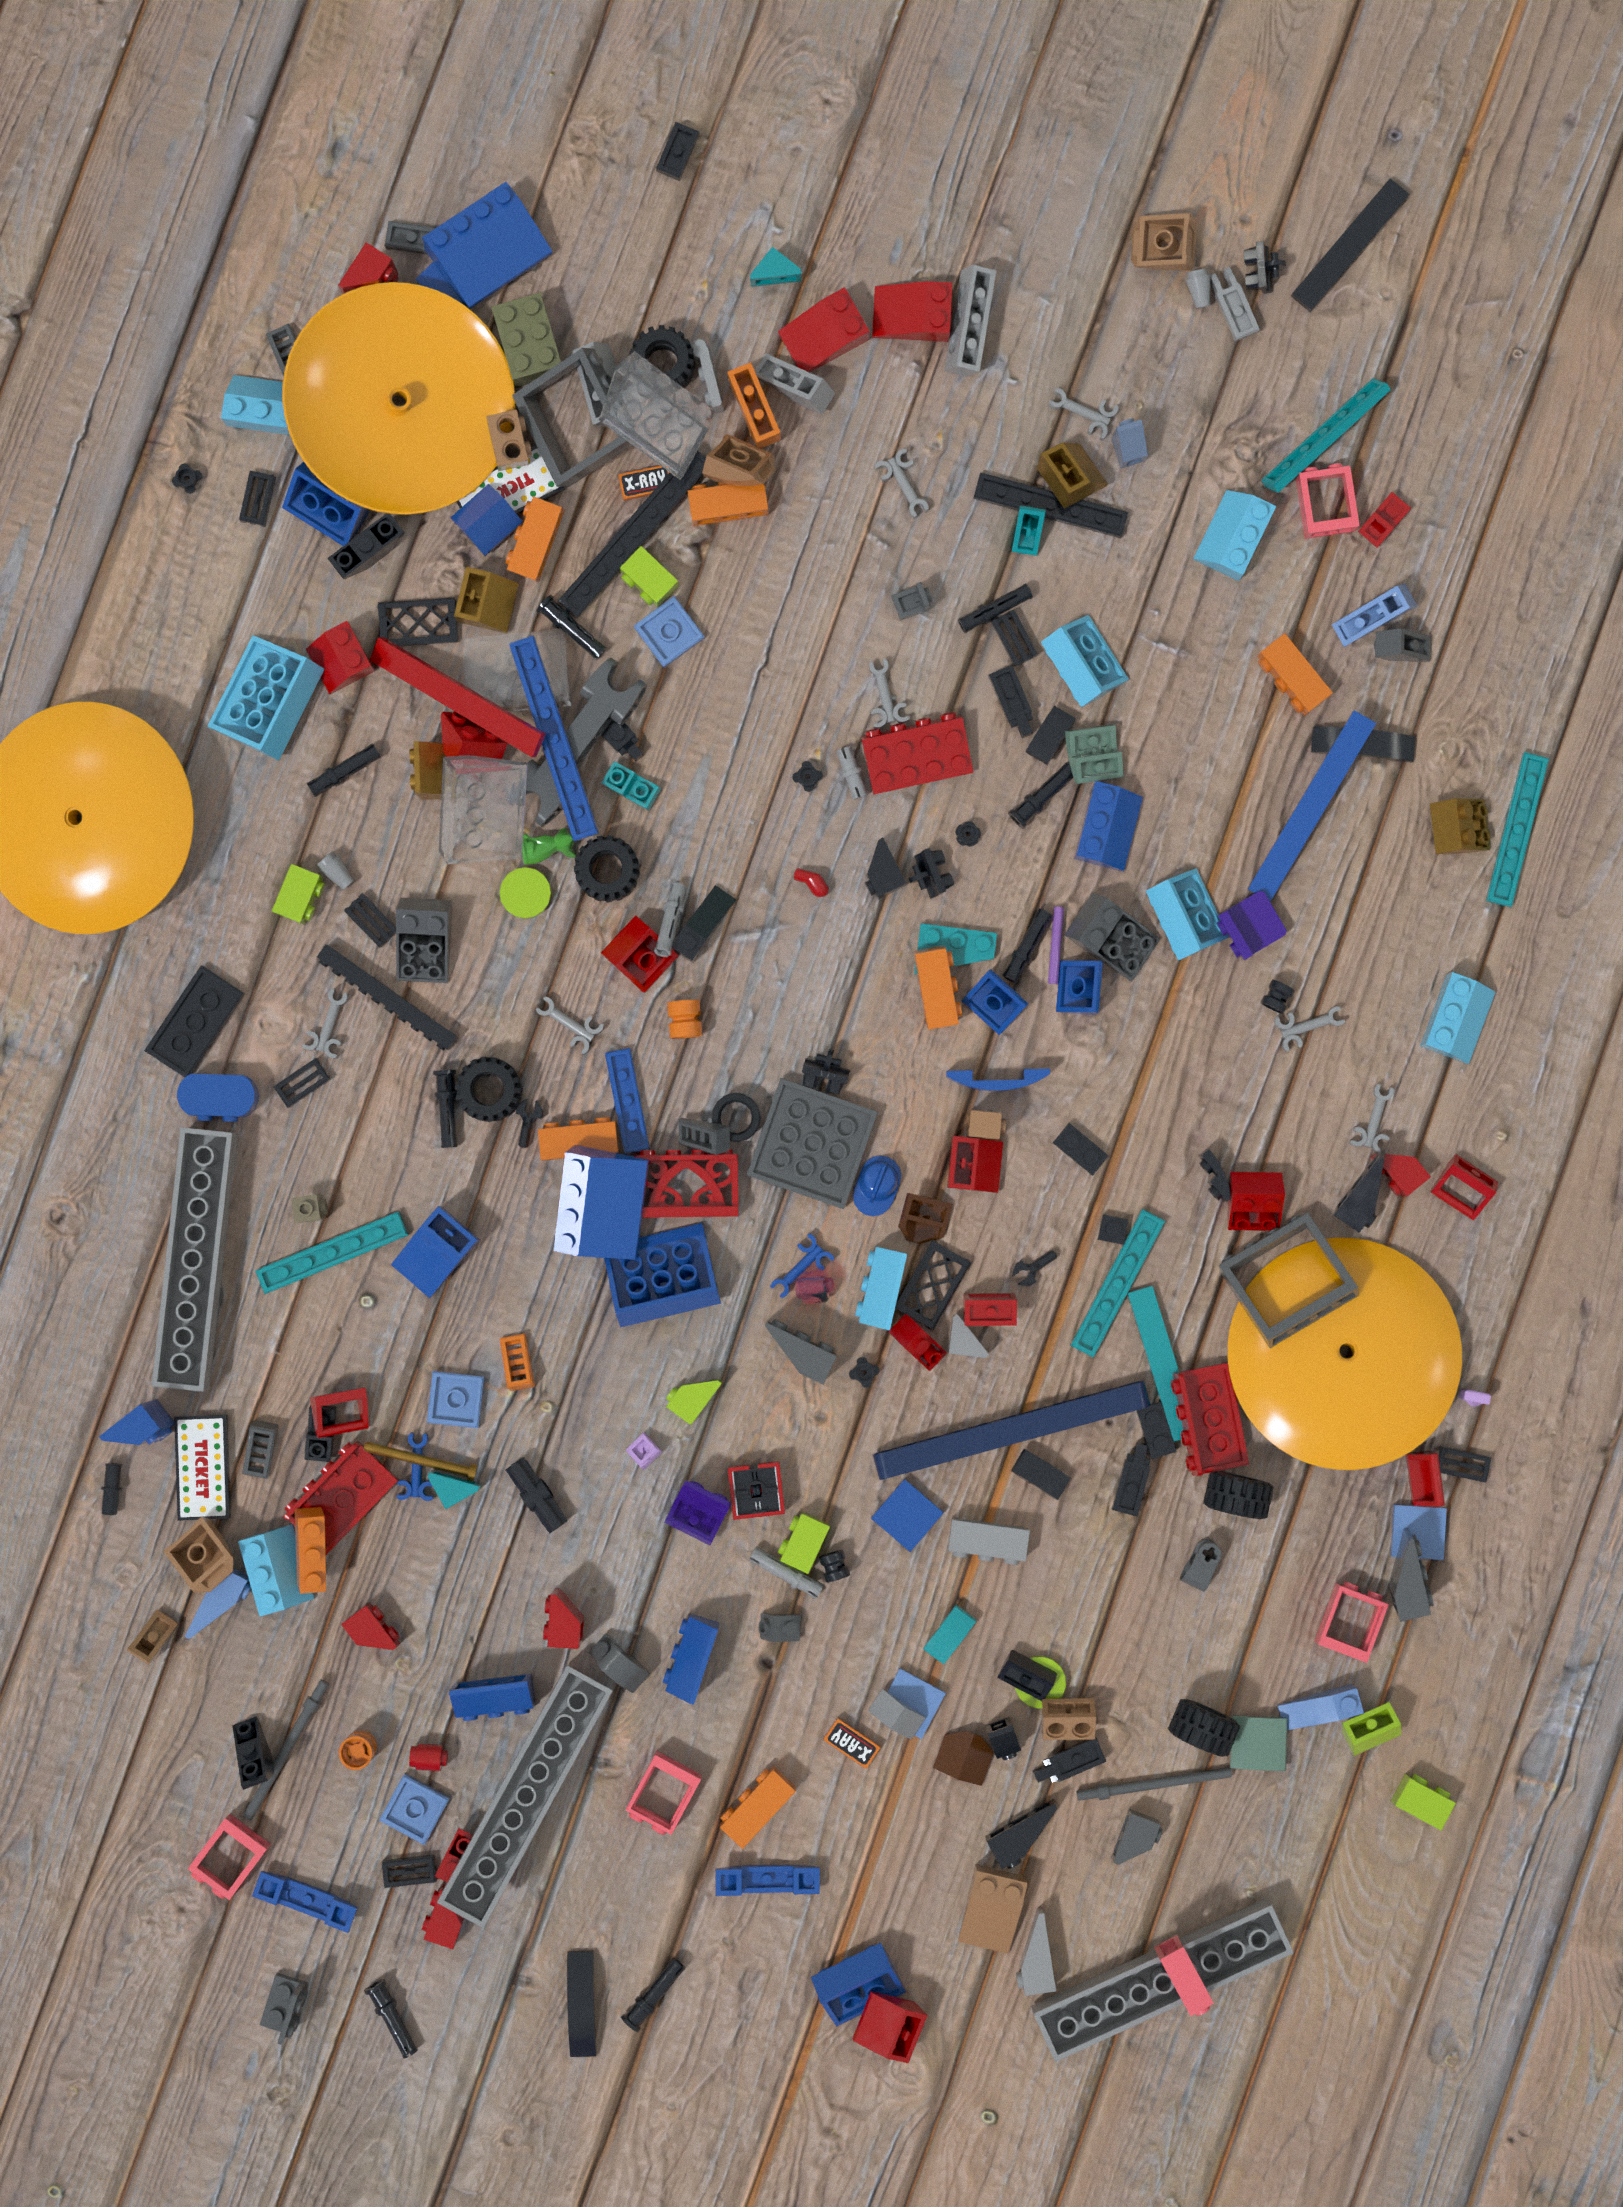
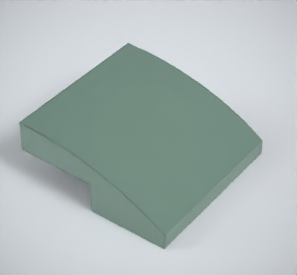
M1110 724L1065 731L1069 763L1076 784L1124 777L1122 751H1117L1115 725Z
M1233 1715L1232 1719L1240 1725V1730L1231 1748L1230 1768L1286 1771L1288 1718Z

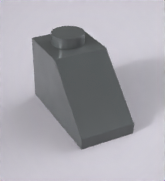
M1403 628L1376 631V641L1374 643L1375 657L1388 661L1430 662L1431 636Z
M1128 1809L1111 1856L1113 1863L1119 1865L1151 1850L1154 1843L1158 1844L1163 1831L1160 1828L1159 1820Z

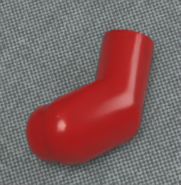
M800 868L795 870L794 880L806 883L814 896L821 898L828 894L829 887L820 874Z

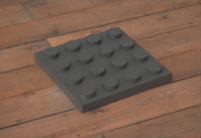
M780 1078L747 1176L844 1209L878 1112Z

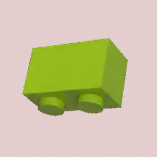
M642 546L620 567V571L623 574L621 579L630 588L635 586L642 592L639 596L649 606L654 604L657 608L660 607L679 587L678 580Z
M291 864L272 912L305 925L306 920L310 921L314 914L315 907L313 903L315 898L320 897L324 890L325 883L322 882L324 878Z
M803 1511L799 1517L794 1515L789 1526L792 1534L789 1540L783 1539L778 1553L781 1554L780 1561L809 1574L830 1528V1524Z
M1390 1702L1343 1722L1342 1733L1355 1756L1401 1736V1723Z
M1415 1773L1413 1777L1404 1774L1391 1802L1396 1807L1442 1831L1456 1804L1449 1798L1451 1793L1439 1786L1436 1789L1427 1786L1428 1781Z

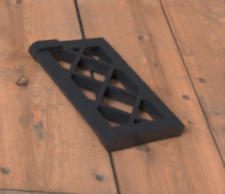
M455 597L378 602L380 637H384L398 646L458 643L457 621L454 617L456 610ZM448 605V613L442 618L432 608L434 606ZM412 607L428 608L418 620L407 611L408 608ZM401 608L402 611L393 621L387 618V609ZM430 611L441 619L432 632L421 623ZM404 613L415 621L407 633H404L395 625ZM443 623L449 626L450 635H434ZM418 624L429 633L427 637H409ZM394 626L404 636L398 639H389L388 631Z
M932 1241L895 1308L924 1324L928 1329L934 1330L970 1267V1260L964 1259ZM934 1251L942 1254L944 1262L929 1266L928 1261ZM956 1262L962 1267L956 1277L951 1279L947 1264ZM945 1264L949 1280L934 1284L930 1268ZM927 1269L931 1285L916 1289L915 1284L923 1270ZM950 1282L951 1286L942 1301H938L935 1286ZM932 1287L936 1302L921 1306L917 1291ZM911 1292H915L919 1306L913 1309L904 1305ZM937 1305L938 1309L932 1320L923 1315L922 1308Z

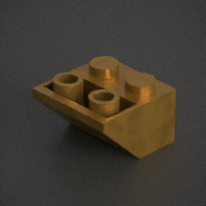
M1062 442L1040 455L1037 470L1064 509L1108 485L1081 444Z
M466 566L454 614L456 621L507 634L519 583L492 572Z
M413 741L414 748L409 749L410 764H413L414 774L410 775L411 790H414V793L421 800L452 799L451 763L443 753V744Z
M1454 798L1430 803L1435 854L1451 855L1490 850V833L1487 826L1488 812L1484 799Z

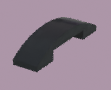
M1313 727L1310 753L1328 754L1343 727ZM1372 730L1357 756L1387 758L1390 761L1413 763L1415 736Z
M594 1950L567 1952V2008L570 2057H596Z

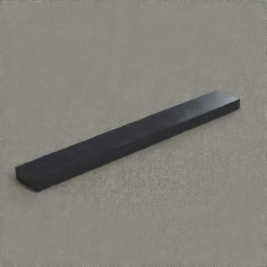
M692 446L561 596L558 602L575 617L579 618L620 571V567L648 539L688 493L687 491L702 477L706 457Z

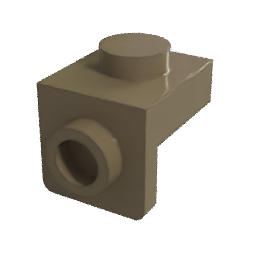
M322 1194L291 1199L295 1223L325 1220V1214H328V1205L326 1199H322Z

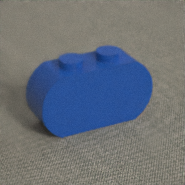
M189 1074L179 1084L177 1100L185 1113L197 1116V1121H212L213 1116L223 1117V1122H238V1117H247L256 1109L259 1102V1091L254 1081L244 1075Z

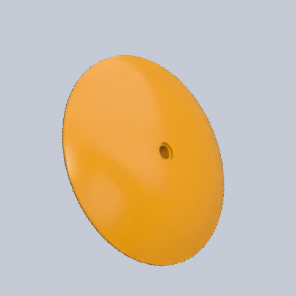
M389 282L363 286L346 292L322 307L308 321L295 340L288 356L282 385L283 410L288 432L296 450L310 471L325 486L344 499L366 509L390 514L410 515L438 510L459 501L474 491L497 466L486 416L515 410V401L512 397L515 394L514 383L508 362L501 346L489 328L476 314L454 298L437 290L410 283ZM394 396H401L405 399L406 404L400 407L396 406L392 402V398ZM504 422L501 424L500 429L502 432H512V423Z
M64 703L49 707L24 720L0 744L1 893L13 906L35 922L48 928L73 934H97L117 930L134 923L157 907L174 887L184 869L189 856L194 831V807L191 789L184 768L176 753L160 733L146 721L122 708L104 703ZM79 812L82 814V821L80 823L77 822L76 818Z
M1341 1237L1327 1238V1242L1358 1286L1359 1296L1272 1348L1268 1347L1246 1311L1238 1302L1228 1335L1227 1360L1233 1389L1245 1414L1256 1429L1277 1448L1298 1460L1322 1468L1335 1470L1368 1469L1384 1465L1411 1452L1422 1444L1443 1421L1455 1398L1461 1377L1462 1344L1460 1331L1450 1303L1440 1287L1422 1267L1409 1257L1383 1244L1369 1240ZM1312 1241L1288 1250L1267 1264L1250 1282L1245 1292L1270 1328L1344 1283L1316 1241ZM1346 1345L1351 1348V1358L1346 1359L1340 1355L1339 1349L1341 1346Z

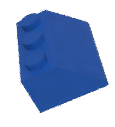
M304 461L295 468L282 505L283 509L342 546L355 537L370 512V509L352 503L330 490L310 471Z
M1095 781L1074 859L1124 872L1143 797L1124 788Z
M156 1399L138 1405L101 1434L99 1438L102 1441L134 1445L148 1443L150 1445L153 1442L162 1441L173 1432L170 1428L174 1426V1420Z
M690 1613L689 1619L683 1618L679 1630L683 1637L680 1644L675 1643L671 1658L675 1659L672 1669L667 1668L662 1682L667 1684L666 1692L694 1705L718 1632L719 1622Z
M532 1674L454 1683L449 1690L455 1718L462 1717L463 1721L476 1720L478 1715L488 1714L489 1718L502 1717L504 1712L514 1711V1715L527 1714L536 1705Z
M882 1943L871 1945L864 1951L852 1957H847L830 1968L822 1969L818 1974L811 1977L820 2003L836 2027L863 2013L871 1991L894 1997L906 1993L904 1985Z

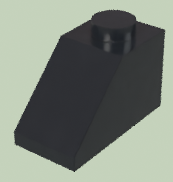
M884 838L878 840L867 873L868 881L865 882L870 895L876 894L878 900L906 886V882Z
M1007 1717L985 1725L996 1758L1009 1760L1016 1757L1017 1752L1021 1751L1010 1718Z

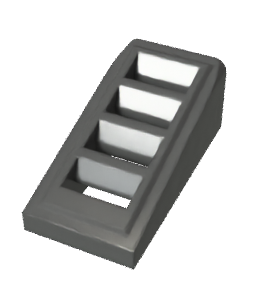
M289 323L266 334L283 376L287 363L284 361L288 359L292 348L282 353L280 351L293 346L296 340ZM289 336V339L276 344V341Z
M686 1118L678 1119L679 1144L714 1155L721 1154L730 1149V1128L728 1126ZM690 1128L692 1129V1138H690Z
M253 1420L250 1425L242 1474L268 1479L278 1424ZM254 1442L268 1443V1447L256 1445ZM252 1452L266 1454V1457L252 1455ZM250 1462H256L265 1465L264 1468L251 1466Z

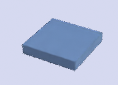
M675 596L633 626L663 668L705 639V636Z
M433 1371L427 1423L479 1428L485 1376Z
M1393 1504L1390 1556L1397 1557L1403 1529L1408 1528L1411 1535H1416L1421 1546L1422 1556H1418V1559L1444 1560L1447 1508Z
M899 1668L888 1689L889 1693L926 1717L914 1735L922 1739L946 1692L902 1668Z
M404 1773L379 1821L425 1845L450 1797Z

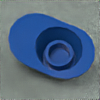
M875 1156L866 1161L862 1167L854 1187L853 1200L857 1209L868 1216L882 1215L892 1205L901 1181L900 1167L894 1160L886 1156Z

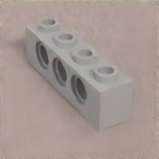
M974 264L961 270L944 371L965 377L980 372L996 270Z

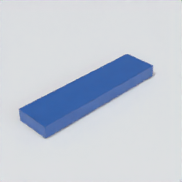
M631 1049L607 1052L605 1057L624 1154L648 1150L650 1146Z

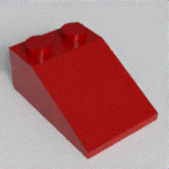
M924 281L875 286L872 338L948 342L950 335L952 282Z
M844 287L816 303L780 329L778 334L796 366L810 373L867 342L870 331Z

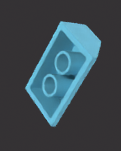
M233 375L224 395L221 419L229 427L290 435L283 410V382Z
M1226 490L1193 560L1239 581L1276 506L1251 494Z
M1089 615L1061 626L1041 641L1046 654L1053 661L1061 678L1064 679L1074 699L1078 701L1081 707L1096 701L1129 680Z
M1197 868L1167 879L1146 890L1150 904L1158 916L1160 925L1165 931L1172 951L1175 953L1178 961L1229 938L1228 934L1223 936L1216 922L1220 921L1217 916L1218 913Z
M1454 972L1446 974L1420 1046L1469 1064L1495 991L1476 980Z
M875 1247V1251H869L866 1266H871L869 1277L864 1276L861 1291L865 1292L863 1302L858 1301L855 1316L860 1317L859 1323L890 1330L907 1258L906 1253L881 1247Z
M293 1524L238 1541L259 1617L314 1599L313 1593L300 1594L297 1586L296 1536Z

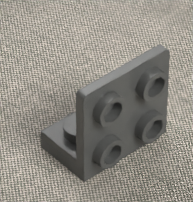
M280 1973L275 1975L260 2026L281 2032L277 2044L283 2045L287 2038L291 2039L293 2032L297 2029L300 2016L296 2014H299L301 2007L304 2006L308 1991L304 1990L307 1982Z

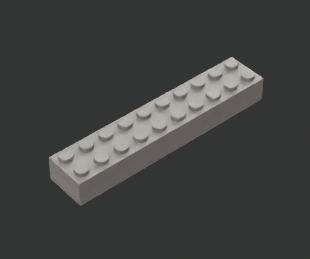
M180 1128L152 1386L201 1392L208 1391L210 1388L238 1138L237 1133Z
M566 1665L438 1898V1904L482 1928L485 1927L613 1690Z
M1268 1898L1179 1938L1208 1992L1294 1953ZM1152 1950L1038 2002L1031 2007L1056 2062L1184 2003L1163 1967L1156 1950Z

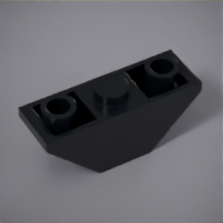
M386 513L327 559L344 580L369 569L385 557L405 532L392 515Z
M256 1716L232 1725L242 1789L245 1790L268 1781L274 1775L273 1761L259 1719Z

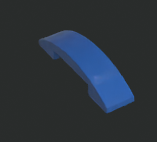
M1050 1069L1022 1070L1023 1080L973 1081L972 1070L946 1071V1078L971 1089L1009 1091L1040 1081L1050 1074Z
M765 1864L715 1869V1896H742V1893L793 1892L794 1895L820 1894V1868L817 1866Z
M266 1871L260 1872L252 1897L270 1904H281L323 1920L325 1925L346 1933L350 1932L358 1909L352 1903L325 1890Z

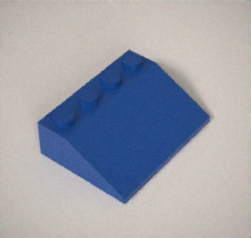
M504 182L422 237L425 252L469 309L553 254L522 201L507 182Z
M574 1145L567 1150L564 1159L553 1251L583 1257L635 1260L638 1251L649 1160Z
M702 1223L640 1237L637 1258L635 1260L604 1258L615 1314L620 1328L721 1304Z

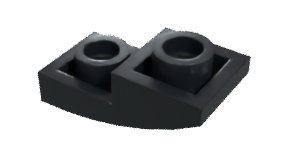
M1054 706L1026 749V753L1048 765L1060 748L1065 738V731L1072 728L1076 718Z
M1205 1149L1198 1155L1202 1160L1199 1164L1208 1174L1213 1173L1215 1175L1207 1182L1211 1186L1208 1190L1217 1201L1222 1199L1224 1202H1227L1231 1199V1194L1225 1173L1210 1149Z
M310 1405L304 1460L330 1462L334 1435L317 1438ZM321 1406L323 1427L335 1425L337 1407Z
M1023 1449L1011 1469V1472L1024 1481L1036 1486L1056 1500H1059L1071 1479L1065 1473L1026 1449Z

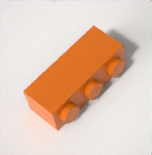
M751 362L728 371L729 384L755 446L761 449L781 441V432Z
M719 482L718 486L696 485L692 487V490L687 491L693 526L769 515L764 484L737 486Z
M534 496L532 501H527L523 511V515L526 518L523 526H518L514 536V540H517L514 550L510 549L506 558L507 570L534 581H540L565 512L564 508Z
M1285 633L1258 654L1259 666L1265 673H1271L1275 678V686L1281 693H1287L1291 698L1290 704L1296 712H1302L1306 716L1333 693Z
M944 945L915 950L914 957L928 1030L959 1024L958 1017H962L960 1001L955 1002L953 993L958 991L956 977H951L949 967L954 966L951 951L946 952Z
M610 1117L595 1118L594 1124H585L584 1120L569 1121V1126L559 1127V1122L543 1124L544 1129H538L540 1158L542 1161L564 1159L565 1152L574 1145L620 1153L617 1122H611Z
M322 1508L295 1509L296 1572L300 1594L326 1592L325 1520Z
M772 1766L770 1770L767 1768L762 1770L755 1779L758 1783L752 1789L747 1787L738 1797L740 1802L734 1809L730 1806L720 1816L722 1820L720 1829L742 1849L796 1792V1786L775 1766Z

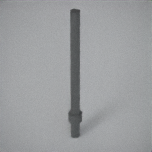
M320 1679L312 1695L308 1696L305 1700L302 1713L273 1761L274 1775L268 1781L260 1784L243 1814L246 1819H253L312 1714L318 1711L321 1705L320 1700L329 1686L328 1682Z
M1230 1767L1109 1786L1107 1783L1098 1784L1096 1788L1077 1790L1078 1801L1095 1798L1106 1800L1110 1799L1109 1796L1231 1778L1232 1772Z

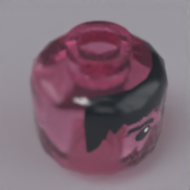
M822 1269L802 1272L799 1279L795 1280L797 1298L802 1299L806 1305L827 1302L830 1298V1293L834 1292L833 1278L828 1277L827 1273Z

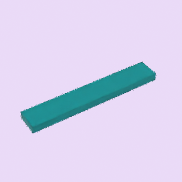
M1372 378L1261 480L1263 485L1279 493L1391 390L1388 384Z
M1527 752L1522 753L1485 899L1486 902L1509 908L1512 907L1549 758Z
M1141 1209L1070 1346L1094 1358L1165 1220Z
M398 1211L257 1269L255 1272L264 1294H268L409 1236Z
M1148 1286L1129 1292L1127 1295L1173 1442L1181 1440L1180 1433L1183 1431L1182 1420L1179 1421L1176 1415V1405L1179 1404L1177 1395H1174L1172 1392L1171 1380L1174 1379L1173 1373L1179 1372L1153 1286Z

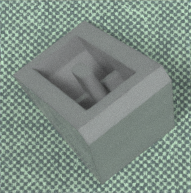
M957 1313L954 1314L951 1322L948 1353L981 1358L989 1356L970 1329L964 1325Z
M883 1688L868 1709L889 1729L909 1739L913 1738L926 1718Z

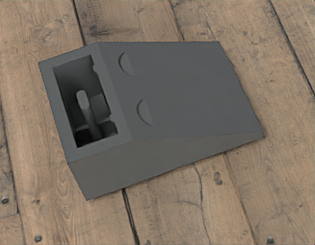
M1093 892L1064 934L1080 948L1099 961H1103L1105 965L1131 982L1160 940L1107 897Z
M400 897L396 907V980L448 983L452 900Z
M773 1319L772 1323L767 1321L765 1327L798 1372L824 1385L837 1358V1354L833 1353L834 1347L820 1341L819 1345L810 1342L811 1336L799 1330L794 1334L786 1330L788 1325L776 1319Z
M1408 1528L1403 1529L1397 1557L1395 1558L1389 1580L1393 1606L1400 1622L1431 1615L1430 1607L1434 1606L1431 1591L1428 1589L1427 1584L1424 1585V1581H1428L1426 1568L1422 1560L1418 1559V1556H1422L1421 1546L1416 1535H1411Z

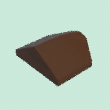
M907 1193L898 1225L906 1241L922 1244L934 1239L944 1238L953 1204Z
M969 1731L947 1733L944 1735L933 1768L957 1780L982 1786L993 1751L980 1735Z

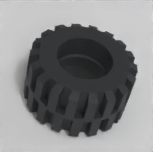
M659 325L657 330H654L652 326L648 328V333L646 334L642 331L639 334V339L633 341V349H630L629 354L634 379H636L640 388L643 386L645 392L649 394L653 391L655 396L660 397L661 393L671 396V392L674 390L676 394L679 393L682 386L686 387L689 384V378H692L694 374L695 361L688 338L685 339L681 331L677 333L675 328L669 326L668 330L665 329L664 325ZM657 350H669L677 356L676 365L671 370L663 373L650 369L647 365V360Z
M608 835V837L597 836V839H590L585 846H581L579 854L575 857L574 866L575 878L581 889L589 897L600 902L606 901V903L613 900L619 901L625 895L628 896L633 887H636L637 879L640 876L639 861L632 847L625 843L624 840L614 838L611 835ZM602 855H614L622 864L620 877L608 884L598 882L592 874L593 863Z
M481 1057L480 1059L470 1061L469 1065H465L462 1068V1073L458 1074L457 1085L455 1084V1090L457 1091L456 1099L459 1101L462 1110L470 1117L485 1122L500 1121L505 1117H509L512 1114L511 1112L517 1109L518 1102L522 1098L521 1089L523 1088L519 1074L510 1064L495 1057ZM486 1074L499 1077L504 1085L501 1099L492 1105L482 1104L474 1094L477 1080Z
M1214 1471L1209 1473L1203 1504L1208 1508L1237 1516L1265 1519L1268 1517L1274 1487L1270 1483L1258 1479Z
M1180 1699L1168 1730L1175 1737L1196 1748L1223 1757L1229 1755L1240 1730V1725L1234 1719L1193 1700Z

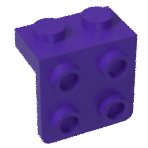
M1263 891L1256 892L1217 915L1220 921L1216 922L1223 936L1229 934L1233 943L1229 946L1236 958L1242 956L1246 960L1287 933L1286 928Z
M684 1481L664 1523L710 1546L731 1503L722 1494L711 1493L705 1490L698 1482Z

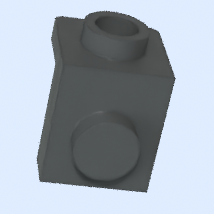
M921 582L916 583L915 587L891 595L900 621L929 611V603L932 602L928 587L923 588Z
M761 1613L758 1627L760 1638L770 1642L800 1641L801 1615Z

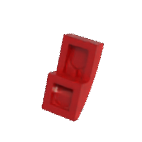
M1391 492L1358 532L1378 548L1409 512L1411 507Z

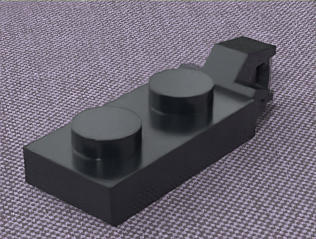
M1013 665L989 674V680L1011 728L1017 726L1022 738L1032 735V730L1028 721L1033 720L1032 710Z
M612 720L601 736L617 753L619 752L623 756L627 752L635 762L643 756V753L635 745L639 741L636 734L626 723L620 726Z
M1136 1442L1133 1454L1127 1453L1112 1510L1138 1516L1150 1471V1459L1145 1458L1148 1448L1147 1444Z
M1095 1736L1093 1740L1082 1741L1048 1756V1758L1043 1760V1766L1032 1771L1038 1783L1048 1778L1051 1779L1052 1783L1055 1781L1061 1782L1105 1763L1106 1759Z

